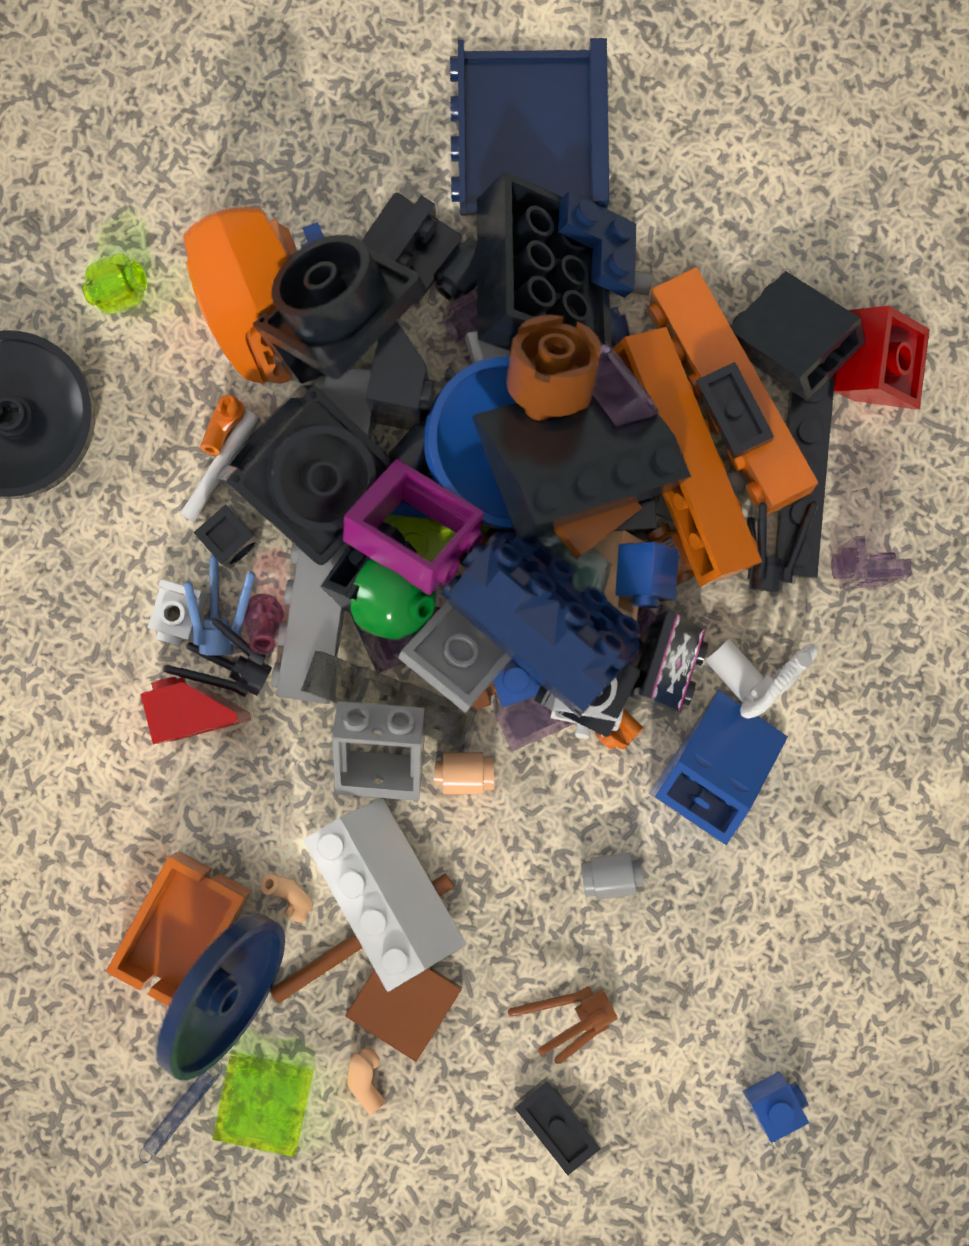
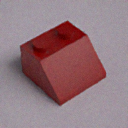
M891 306L849 310L860 317L866 343L833 375V380L835 381L834 392L858 402L915 410L920 409L930 329Z
M174 676L151 682L152 690L140 693L153 744L173 742L251 720L250 713L199 683L186 682V679L182 677L177 678Z

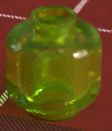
M119 253L89 264L85 270V282L82 284L83 295L91 306L96 305L105 314H116L139 305L144 298V291L148 288L146 274L139 262Z

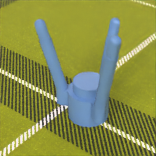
M213 555L210 556L209 571L210 618L204 619V626H202L192 582L186 581L184 588L193 626V644L199 645V653L204 655L233 654V645L235 644L212 624V619L219 618L241 637V629L255 573L249 571L246 575L233 625L230 627L229 619L219 618L218 560Z

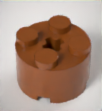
M546 315L529 319L519 327L518 334L513 338L506 384L511 397L520 406L525 408L526 414L530 418L541 421L548 419L550 416H566L584 410L590 405L600 362L601 344L595 333L586 325L577 322V326L573 327L563 324L564 317Z

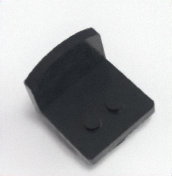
M349 235L328 236L307 244L283 264L274 279L271 291L276 309L270 315L264 312L253 325L294 380L303 384L325 374L332 379H339L424 294L426 286L417 272L367 248L361 240Z
M315 384L299 386L250 436L216 478L228 489L236 491L314 563L324 565L345 543L343 541L344 515L389 468L393 460Z

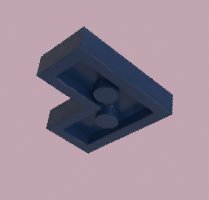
M569 190L560 199L558 232L592 248V283L625 298L635 290L636 223Z

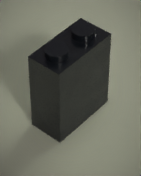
M787 271L775 282L766 286L762 294L745 311L739 313L730 325L750 362L806 401L866 343L860 317Z

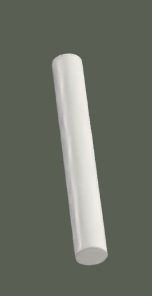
M247 409L245 410L243 419L234 427L224 443L220 454L215 457L180 512L181 515L195 522L220 482L216 476L245 443L260 419L257 415Z

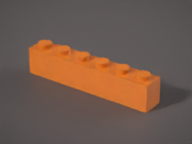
M695 267L653 288L650 306L647 307L649 317L656 329L667 327L672 342L677 347L679 359L689 375L687 378L693 386L695 398L697 400L701 398L695 387L697 379L736 362L774 435L772 442L734 460L728 449H726V455L732 467L736 471L742 470L749 483L746 485V491L754 506L758 508L761 502L766 503L767 515L811 494L819 482L698 268ZM707 412L706 418L710 428L715 435H719L718 429L709 412Z
M667 327L624 337L612 348V355L607 358L609 364L619 371L618 374L628 372L673 432L691 475L690 478L676 488L662 495L699 587L739 574L759 564L762 560L758 552L756 540L750 533L742 513L740 501L732 489L726 474L725 464L719 457L710 435L709 425L703 418L694 396L693 386L685 374L678 356L677 347L672 342Z

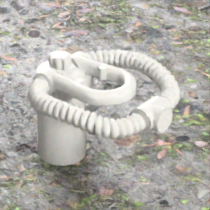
M730 638L719 644L705 657L704 661L742 702L740 708L741 716L748 719L764 713L782 693L796 682L800 674L812 665V661L817 656L818 648L815 644L809 643L801 651H798L785 665L778 668V671L775 670L771 676L768 674L763 676Z

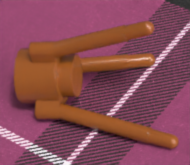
M589 986L576 993L528 1003L508 1010V1015L513 1017L571 1003H581V1005L574 1008L580 1022L552 1038L538 1049L540 1055H545L585 1030L586 1032L555 1057L554 1061L556 1064H561L596 1035L609 1029V1024L618 1020L604 990L600 989L592 993Z

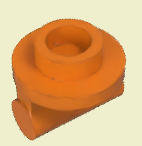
M623 708L621 723L617 731L612 730L609 737H604L596 732L595 735L602 744L610 749H615L616 747L626 749L632 740L641 734L644 727Z

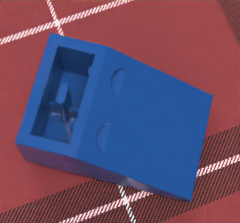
M717 690L649 794L721 843L727 845L750 811L788 736L758 716L748 719L741 716L740 708L742 705L720 690Z

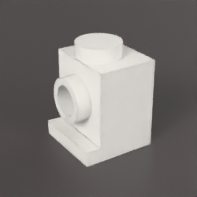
M160 579L158 586L160 589L147 628L158 631L156 635L157 640L180 646L182 638L193 641V626L184 586ZM194 589L201 618L208 593ZM172 606H177L180 609V617L172 622L168 619L167 615Z

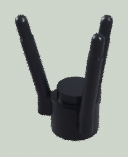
M816 501L810 503L785 567H781L782 558L766 556L767 504L764 502L759 504L757 536L755 519L753 517L747 518L748 528L756 540L758 552L762 560L759 564L748 569V589L782 593L783 582L792 583L796 562L818 508Z
M213 618L212 624L242 650L248 658L240 655L236 663L220 655L200 654L199 646L194 645L192 642H189L186 648L200 657L231 671L228 677L235 681L171 665H164L162 668L165 673L232 690L245 697L248 692L255 696L259 694L270 674L272 666L264 663L267 655L250 646L219 618Z

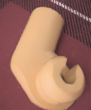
M271 873L262 879L261 890L264 894L283 898L290 902L285 910L287 917H291V920L299 923L307 919L308 912L313 910L312 899L293 879Z
M363 1048L359 1054H354L350 1059L347 1084L367 1113L371 1115L386 1100L372 1083L373 1069L379 1066L380 1058L373 1049Z

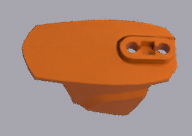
M248 206L228 208L207 215L194 223L183 234L188 256L186 266L204 319L225 356L245 380L265 384L268 381L279 384L286 383L293 378L290 377L282 364H275V354L253 323L264 312L270 315L276 309L271 295L272 285L283 264L298 251L289 229L281 225L277 219L269 221L262 208Z

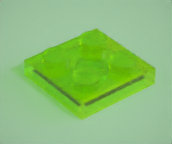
M232 1052L228 1062L212 1140L295 1157L300 1141L314 1069Z

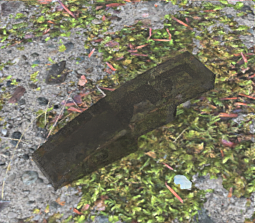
M316 650L301 689L305 693L337 704V701L425 708L424 736L463 750L477 710L470 708L465 713L446 697Z

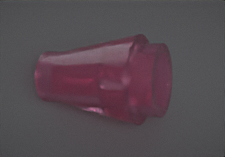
M269 594L252 596L249 599L244 617V623L250 639V648L257 654H268L275 649L276 638L284 617L283 607L274 596Z

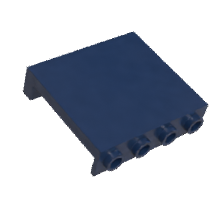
M590 38L588 50L464 51V39H458V56H450V82H458V96H450L451 122H459V136H451V162H459V176H451V202L460 203V216L477 215V198L504 171L562 197L570 190L608 209L610 200L607 38Z

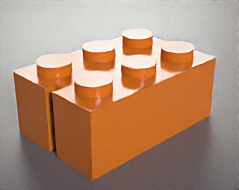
M181 851L168 856L105 972L139 991L152 981L154 975L161 978L151 987L147 995L169 1007L177 989L197 959L223 931L237 921L252 890L221 873L212 878L209 877L212 868Z

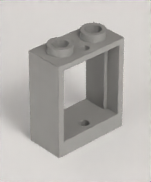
M337 701L332 733L335 794L419 801L423 771L425 708ZM373 733H381L382 735L375 736ZM350 742L411 747V755L350 751ZM381 779L383 780V782L381 784L374 783V780Z

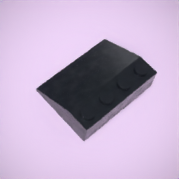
M504 171L477 198V339L511 352L513 338L518 334L519 327L525 321L539 316L555 315L564 317L563 324L576 327L577 322L590 328L600 341V358L610 357L612 355L609 290L591 282L592 248L558 232L559 205L562 196Z
M627 371L596 380L590 405L586 409L570 415L550 416L548 419L541 421L534 420L526 414L525 408L518 403H513L475 414L472 417L519 540L670 492L691 477L675 435Z

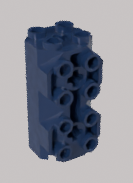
M498 530L486 542L484 547L479 544L468 554L463 561V565L467 570L462 577L456 575L442 591V595L448 599V604L579 718L616 678L640 648L637 637L641 633V628L638 622L620 612L598 588L587 586L583 591L573 589L570 582L571 577L574 575L572 566L564 559L556 557L543 546L536 535L519 540L517 534L509 532L503 534Z

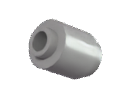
M630 853L592 857L591 862L581 863L585 897L596 896V899L600 900L637 895L635 886L644 885L640 860L632 861Z

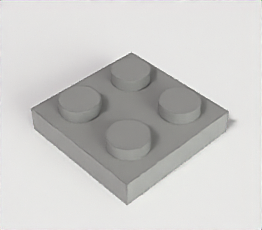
M448 600L407 644L398 657L465 713L512 659L448 604Z

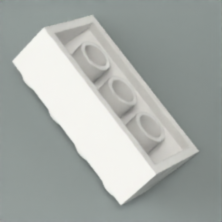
M380 798L339 817L303 839L387 992L467 945L384 798Z

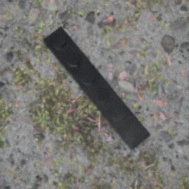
M833 376L807 401L791 390L789 393L787 428L819 482L811 494L779 509L775 557L782 558L781 567H785L810 503L812 501L818 503L814 520L796 562L793 577L815 579L818 576L835 384Z

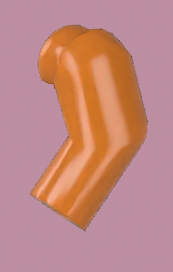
M225 395L219 399L217 408L213 411L200 445V449L203 452L214 456L219 455L226 436L243 419L244 405L238 398L233 395Z

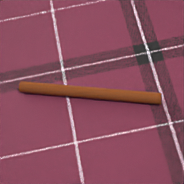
M446 873L432 881L439 896L455 887ZM355 933L271 988L270 992L274 1000L278 1004L362 949L363 947Z

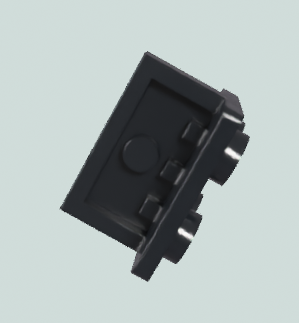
M394 193L361 241L367 248L419 274L426 286V291L415 302V304H418L434 283L433 274L454 247L462 242V235L436 218L435 203L423 195L418 198L416 203H413L400 193Z

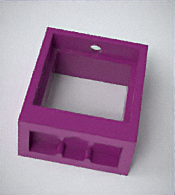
M396 459L344 515L343 541L379 564L394 570L409 583L431 595L440 583L447 584L453 578L459 567V560L464 554H469L481 543L484 537V532L481 531L484 511ZM402 500L457 533L432 563L377 530Z

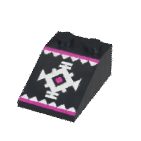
M670 610L653 617L637 665L641 673L629 697L681 712L683 705L689 706L696 687V682L691 681L695 665H702L708 649V642L703 641L705 630Z

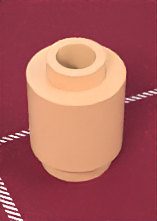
M443 752V761H435V786H443V795H483V790H494V756H483V752Z

